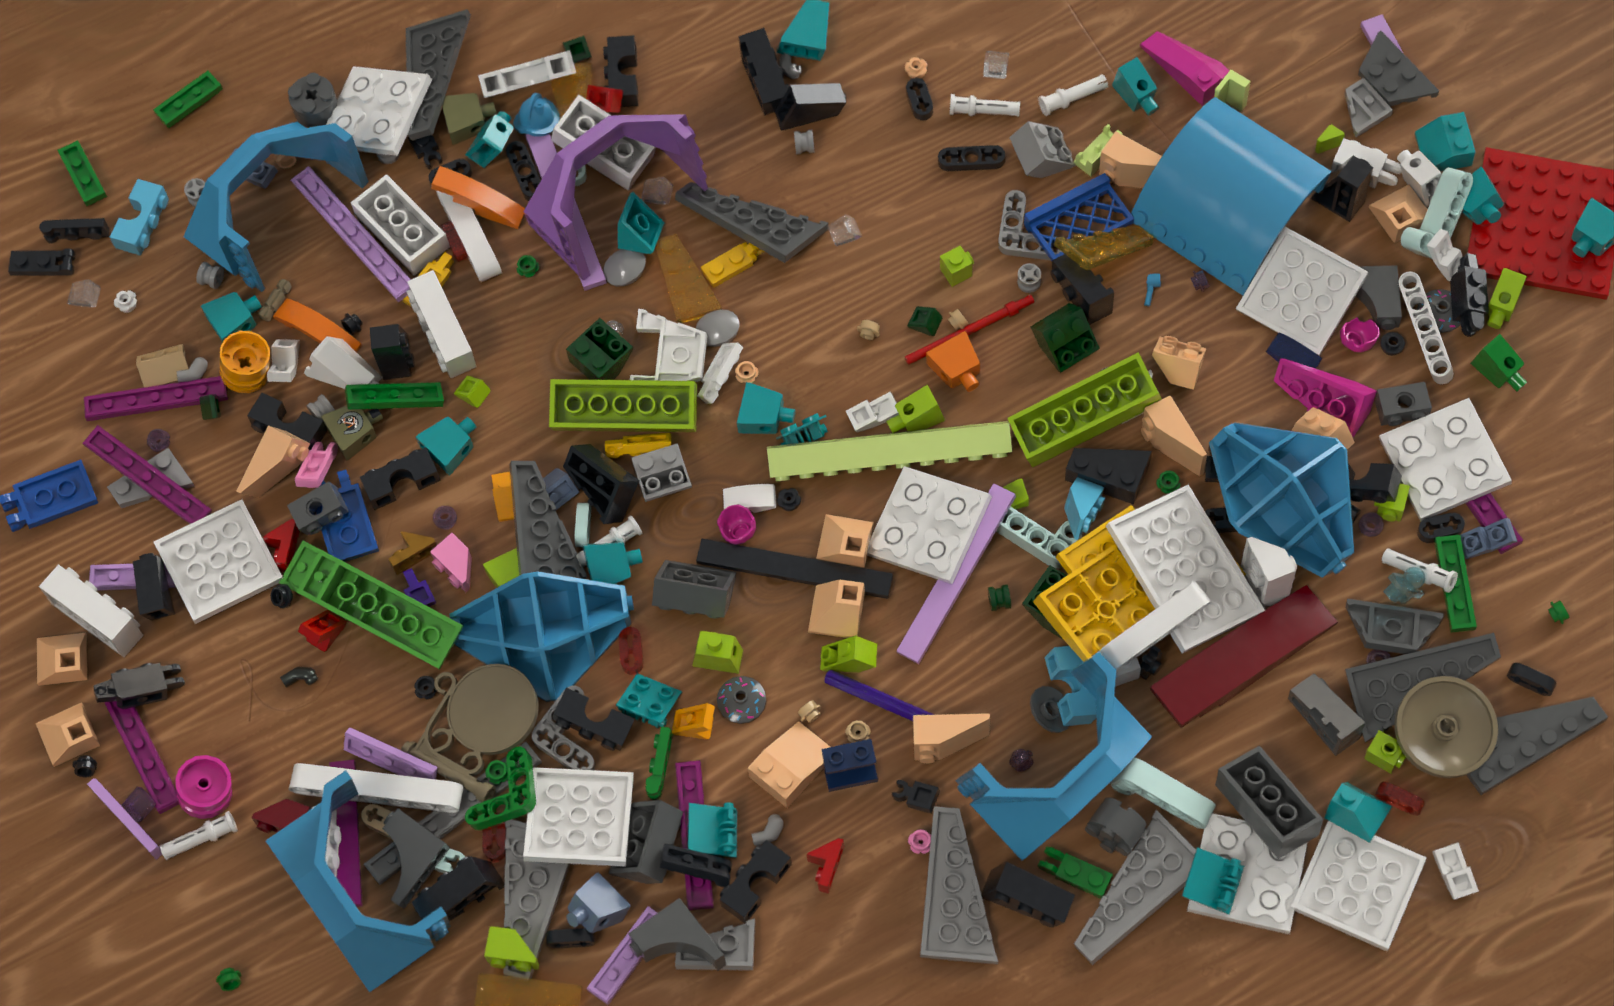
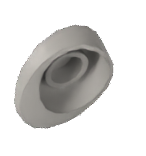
M620 249L616 251L605 262L603 268L605 279L613 286H626L635 282L644 271L645 256L643 253Z
M725 309L716 310L704 315L698 321L696 329L706 332L707 346L717 347L731 342L736 337L740 325L737 315Z

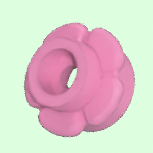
M916 830L908 839V843L911 845L910 849L916 854L928 853L930 851L931 834L925 830Z

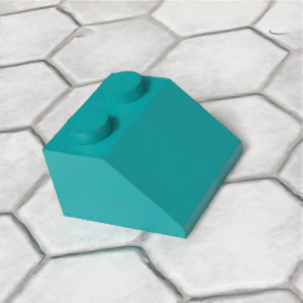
M1464 112L1442 115L1415 131L1414 134L1419 151L1439 171H1444L1446 168L1457 169L1472 166L1476 151Z

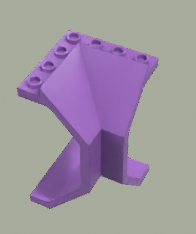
M686 114L607 116L555 155L527 204L524 214L531 228L582 280L588 278L590 272L572 223L576 171L625 136L660 148L702 190H707L708 187L705 180L707 175L702 169L703 161L699 157V147L694 140L696 135L688 124Z

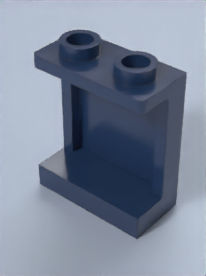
M872 739L821 749L829 792L878 782Z

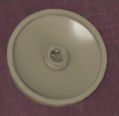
M1439 676L1418 683L1403 697L1395 715V735L1401 751L1416 768L1435 777L1457 778L1470 774L1487 761L1497 742V717L1490 701L1477 687L1456 677Z

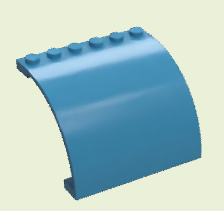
M1214 97L1190 119L1159 160L1131 212L1134 218L1133 224L1244 296L1265 256L1285 225L1313 190L1317 193L1323 190L1332 171Z

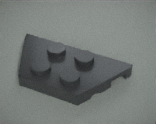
M1379 31L1359 69L1358 75L1361 78H1365L1389 106L1398 105L1402 102H1414L1418 98L1425 96L1437 97L1439 90L1382 31Z
M1347 599L1346 610L1364 647L1401 654L1417 652L1423 647L1443 619V613L1354 599Z

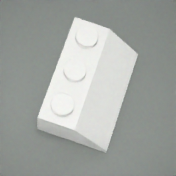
M1253 537L1246 539L1241 568L1246 573L1245 577L1263 608H1266L1290 595L1297 564L1292 556H1288L1284 548Z

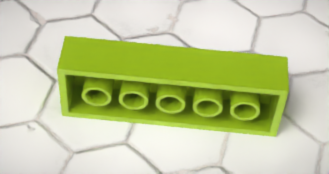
M1138 352L1007 419L1026 459L1033 468L1143 413L1145 407L1162 400Z
M550 379L549 428L553 431L696 432L697 384L695 381Z

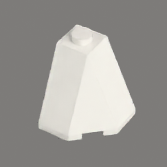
M328 336L312 352L309 358L312 365L311 367H306L304 374L308 377L345 389L346 385L379 384L378 382L383 378L343 339Z

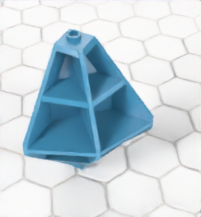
M1236 422L1224 427L1209 442L1228 519L1238 533L1247 538L1253 537L1284 548L1288 556L1294 558L1297 565L1322 578L1332 572L1336 575L1347 566L1345 561L1354 553L1346 447L1338 438Z
M531 572L512 579L450 613L449 616L450 619L464 626L454 643L455 646L486 665L504 664L519 670L532 683L537 696L549 702L557 700L566 687L574 686L631 625L630 611L634 610L632 595L627 596L626 588L623 585L544 572Z

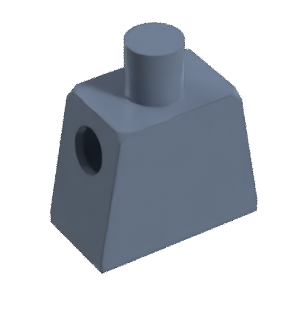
M597 872L574 894L568 905L570 913L567 914V921L572 927L582 924L589 932L594 933L622 922L631 905Z

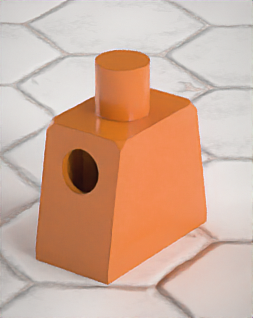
M965 331L926 352L927 365L950 388L963 384L967 392H971L979 386L975 376L980 373V362Z

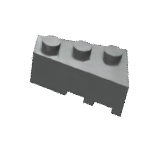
M1313 673L1290 690L1289 701L1335 756L1360 739L1365 722L1329 688L1322 678Z

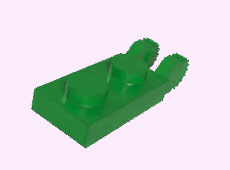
M661 726L660 734L655 735L654 749H657L655 758L650 760L649 773H652V775L646 779L645 786L650 800L659 799L662 795L661 792H663L673 740L672 731L669 727Z
M1048 846L1045 848L1044 853L1050 858L1060 861L1061 864L1057 868L1049 862L1040 860L1037 865L1039 869L1055 876L1056 879L1102 899L1112 879V873L1067 853L1064 854Z

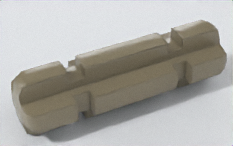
M281 279L276 285L278 288L272 291L264 303L266 306H263L259 311L258 315L261 319L267 322L270 321L274 315L273 312L278 310L285 299V294H288L291 290V283L285 279Z

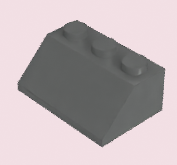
M665 560L654 578L652 605L658 606L662 610L676 609L682 610L686 614L699 613L705 614L710 618H724L730 606L736 572Z
M661 800L632 802L626 866H610L608 874L645 884L662 883L667 873V869L660 868L664 843L674 846L676 834L681 825L683 811Z

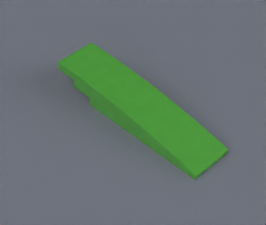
M305 541L301 542L282 576L283 579L279 582L280 584L288 585L291 590L438 669H441L464 627L462 624Z

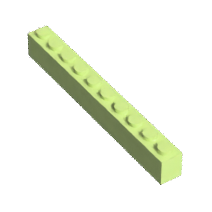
M1008 421L767 446L770 478L775 477V481L790 480L792 475H799L801 479L812 478L814 473L823 472L824 476L838 475L839 470H848V473L862 472V468L872 467V471L886 470V465L895 464L896 468L911 467L910 463L920 462V466L935 464L934 460L944 459V463L959 462L958 458L968 457L969 461L981 460L983 455L992 454V458L1007 457L1008 452H1012L1010 424Z

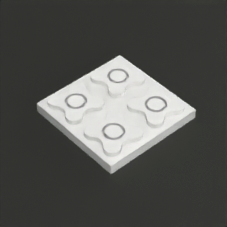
M353 66L337 100V107L333 110L327 124L335 123L351 134L357 151L398 156L432 78L428 74Z
M1284 227L1236 307V310L1320 356L1369 273L1291 229Z
M1469 398L1379 435V440L1391 464H1395L1402 475L1401 484L1410 486L1408 498L1420 522L1512 483Z
M904 466L870 538L867 556L953 584L992 496L989 493Z
M242 499L154 541L195 624L279 584L280 580L283 579Z
M533 767L536 806L527 816L523 861L626 866L634 772Z
M1212 813L1206 828H1204L1200 848L1228 860L1232 858L1240 860L1241 865L1244 866L1230 915L1193 900H1189L1187 912L1290 934L1294 909L1291 908V905L1299 889L1307 843L1278 859L1245 820Z
M1328 821L1291 908L1309 918L1388 951L1426 857L1378 836H1374L1369 843Z

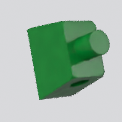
M1501 334L1488 343L1470 363L1499 389L1507 382L1518 392L1527 383L1518 373L1525 365L1523 360Z

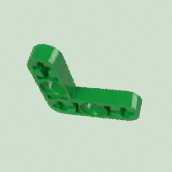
M523 747L512 748L506 756L509 793L475 804L467 810L465 821L474 830H483L526 815L535 808L536 793L532 757ZM526 775L525 782L521 785H516L517 779ZM505 804V810L501 814L496 815V809L500 805Z

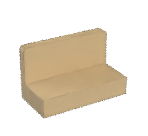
M183 344L137 356L136 365L144 388L177 381L176 371L189 369L185 359L186 352Z

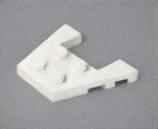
M638 309L637 332L660 333L655 376L630 375V380L701 381L703 379L707 344L706 332L679 322L669 321L663 316L650 314L646 310Z

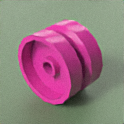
M202 755L187 760L179 768L175 778L177 801L183 811L192 817L207 819L221 814L229 806L232 798L231 773L225 763L216 757Z

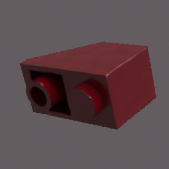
M285 799L253 813L251 818L257 825L256 828L268 834L271 831L277 833L310 811L311 808Z

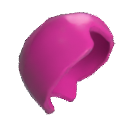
M1355 318L1350 322L1344 323L1340 331L1342 344L1349 350L1357 353L1369 351L1380 335L1379 327L1371 319L1361 322L1358 318Z
M739 504L728 506L717 519V525L722 537L730 544L745 543L754 535L756 522L747 507Z

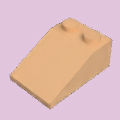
M1115 131L1101 151L1099 175L1106 173L1110 183L1118 186L1143 188L1162 156Z
M1168 396L1145 407L1141 428L1144 439L1147 442L1150 441L1155 449L1198 476L1203 475L1207 453L1172 397Z
M1314 407L1307 411L1295 423L1292 429L1295 432L1338 438L1346 449L1355 443L1345 421Z
M268 426L236 491L259 498L297 468L301 461H304L309 453L308 447L310 443L287 431Z
M990 714L913 715L915 761L920 760L921 763H933L935 760H941L989 736Z
M798 721L764 749L748 767L749 777L788 808L823 770L821 749L829 748L830 746Z

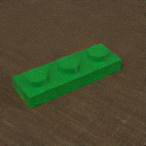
M207 70L154 108L153 111L169 129L222 91L223 87Z
M78 140L57 150L86 207L107 197Z

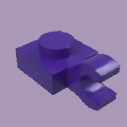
M412 568L404 571L403 574L409 585L408 588L403 590L405 595L428 607L436 604L426 580L418 582Z

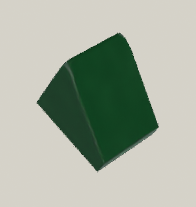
M585 36L562 43L564 51L571 52L573 63L592 57Z
M916 306L907 326L926 335L935 336L943 317L936 308Z
M216 394L201 396L199 400L203 420L220 418L218 396Z

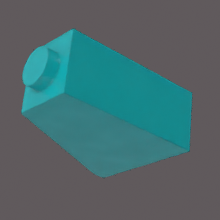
M806 0L781 37L776 53L821 61L826 50L829 2Z

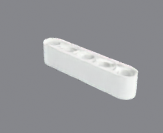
M436 191L479 281L483 282L501 274L500 265L472 209L453 202V196Z
M1411 271L1405 272L1399 278V287L1431 376L1436 383L1447 384L1452 380L1454 373L1418 274ZM1408 283H1416V286L1412 289L1405 288ZM1418 303L1424 304L1420 310L1413 309L1414 305ZM1425 324L1432 325L1428 331L1420 330ZM1431 346H1439L1436 352L1428 351ZM1439 367L1447 368L1443 374H1437L1436 370Z
M1193 582L1113 639L1099 652L1117 672L1207 607L1211 600L1200 586Z

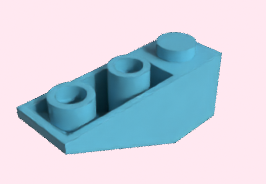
M1079 477L1076 478L1070 487L1064 507L1073 537L1076 540L1080 538L1083 532H1088L1091 522L1095 521L1098 511H1101L1105 502V497H1102L1104 487Z

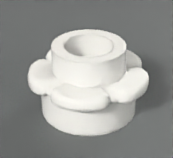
M120 291L116 295L117 298L114 299V305L120 311L128 313L136 308L137 299L134 292Z

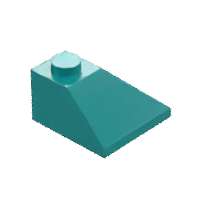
M1344 782L1331 799L1324 819L1370 843L1392 806L1356 786Z

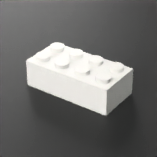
M578 95L553 128L551 141L565 148L604 118L611 115ZM624 136L587 164L629 190L653 158L656 147Z
M387 174L351 202L355 216L413 275H416L428 262L431 263L450 247L446 234Z
M434 270L407 281L410 289L406 291L414 313L416 312L423 332L427 335L433 353L435 352L442 372L447 371L451 379L476 368L472 350Z
M58 564L39 586L44 595L54 607L122 657H125L143 637L139 630L140 624L133 619L134 615L124 607L120 610L115 605L116 602L107 594L101 596L97 592L98 589L86 580L83 583L79 579L80 576L70 567L64 569Z

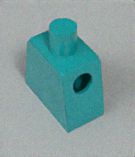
M1138 57L1119 67L1112 84L1113 88L1132 111H1137L1142 107L1148 116L1155 113L1159 109V106L1153 99L1157 87Z
M502 111L497 115L494 114L483 125L465 156L485 168L501 153L514 127L509 123L511 117Z
M1480 167L1472 173L1473 184L1461 214L1475 224H1481L1486 219L1490 223H1495L1501 217V213L1498 210L1504 205V202L1485 170Z
M1593 198L1589 200L1571 236L1572 240L1576 242L1573 252L1577 256L1585 257L1589 251L1596 256H1600L1614 244V212Z
M232 292L201 305L205 317L223 342L232 333L254 329L256 323L251 314L262 308V305L255 295L243 302L237 292Z
M746 382L737 420L738 433L776 434L780 421L794 422L796 410L783 407L784 400L781 393Z
M445 417L418 434L416 439L421 449L427 448L431 459L450 476L473 449L474 446L469 434L477 427L469 417H466L458 425L450 417Z
M623 542L582 545L590 580L616 584L631 577L629 566L643 563L640 549L626 552Z

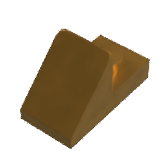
M401 531L403 540L408 547L397 550L388 559L396 575L431 556L430 551L437 546L434 538Z

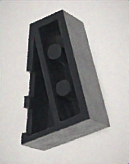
M761 28L738 36L741 61L765 116L774 113L789 85L784 83L783 70L777 64V57L773 47H771L765 28Z
M1353 155L1330 174L1323 190L1319 193L1315 192L1310 199L1350 222L1365 203L1373 167L1366 160L1359 159Z
M1075 248L1052 260L1050 274L1054 282L1060 283L1062 286V292L1066 300L1082 308L1089 325L1112 314L1114 291L1111 287L1106 289L1101 284L1103 281L1101 275H1094L1091 270L1092 265Z
M399 324L370 327L371 350L383 380L412 377L411 368L415 367V361L410 349L409 336Z
M591 444L571 445L563 468L578 489H582L589 498L587 502L601 515L599 519L603 524L623 522L640 480Z
M1074 448L1066 467L1065 481L1074 483L1076 478L1079 477L1104 487L1103 494L1134 504L1150 465L1152 451Z
M467 856L458 861L457 867L451 872H445L437 878L438 882L434 885L422 889L417 894L418 897L411 903L421 919L442 907L450 922L465 912L463 908L474 900H477L478 903L486 899L484 897L485 893L495 887L501 890L505 887V883L491 861Z
M1005 862L990 871L981 893L982 899L1040 920L1041 924L1052 928L1065 922L1075 897L1074 894L1009 862Z

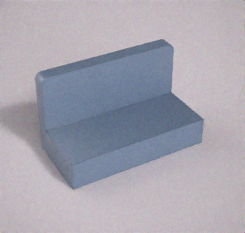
M558 468L543 478L546 484V491L557 509L579 493L568 474Z

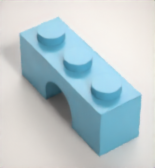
M137 179L129 200L133 208L141 211V213L132 220L119 218L110 235V239L116 249L141 256L143 249L147 248L152 230L159 223L162 209H165L168 204V196L163 186Z
M1070 646L1054 647L1044 657L1050 679L1063 680L1069 684L1072 693H1067L1057 703L1063 726L1091 724L1096 719V699L1071 673L1083 661Z

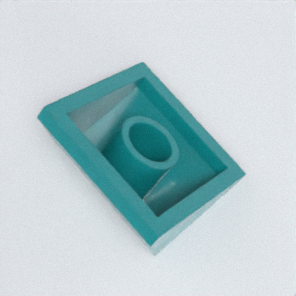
M634 192L629 194L618 221V249L651 254L654 252L665 222Z

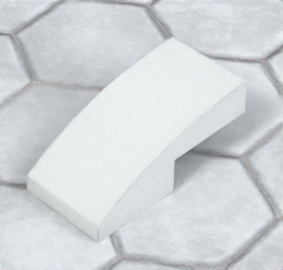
M1440 229L1427 244V248L1438 269L1448 281H1451L1452 276L1458 272L1460 259L1463 256L1461 250L1452 246L1448 231Z
M888 392L870 403L865 400L846 410V413L855 431L860 432L886 423L887 420L898 415L895 408L897 402L892 393Z
M754 484L723 489L724 509L737 504L747 507L754 513L776 508L775 485Z
M1459 843L1432 851L1453 900L1479 891L1472 871L1466 865Z

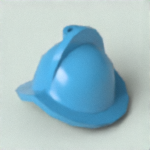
M533 93L531 97L522 103L520 111L515 116L513 122L514 128L519 133L532 136L548 135L553 132V128L560 120L559 111L547 98H542L539 93Z

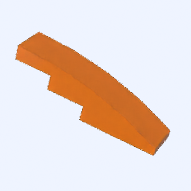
M439 166L431 189L453 196V202L475 209L474 215L519 229L524 217V207L485 184Z

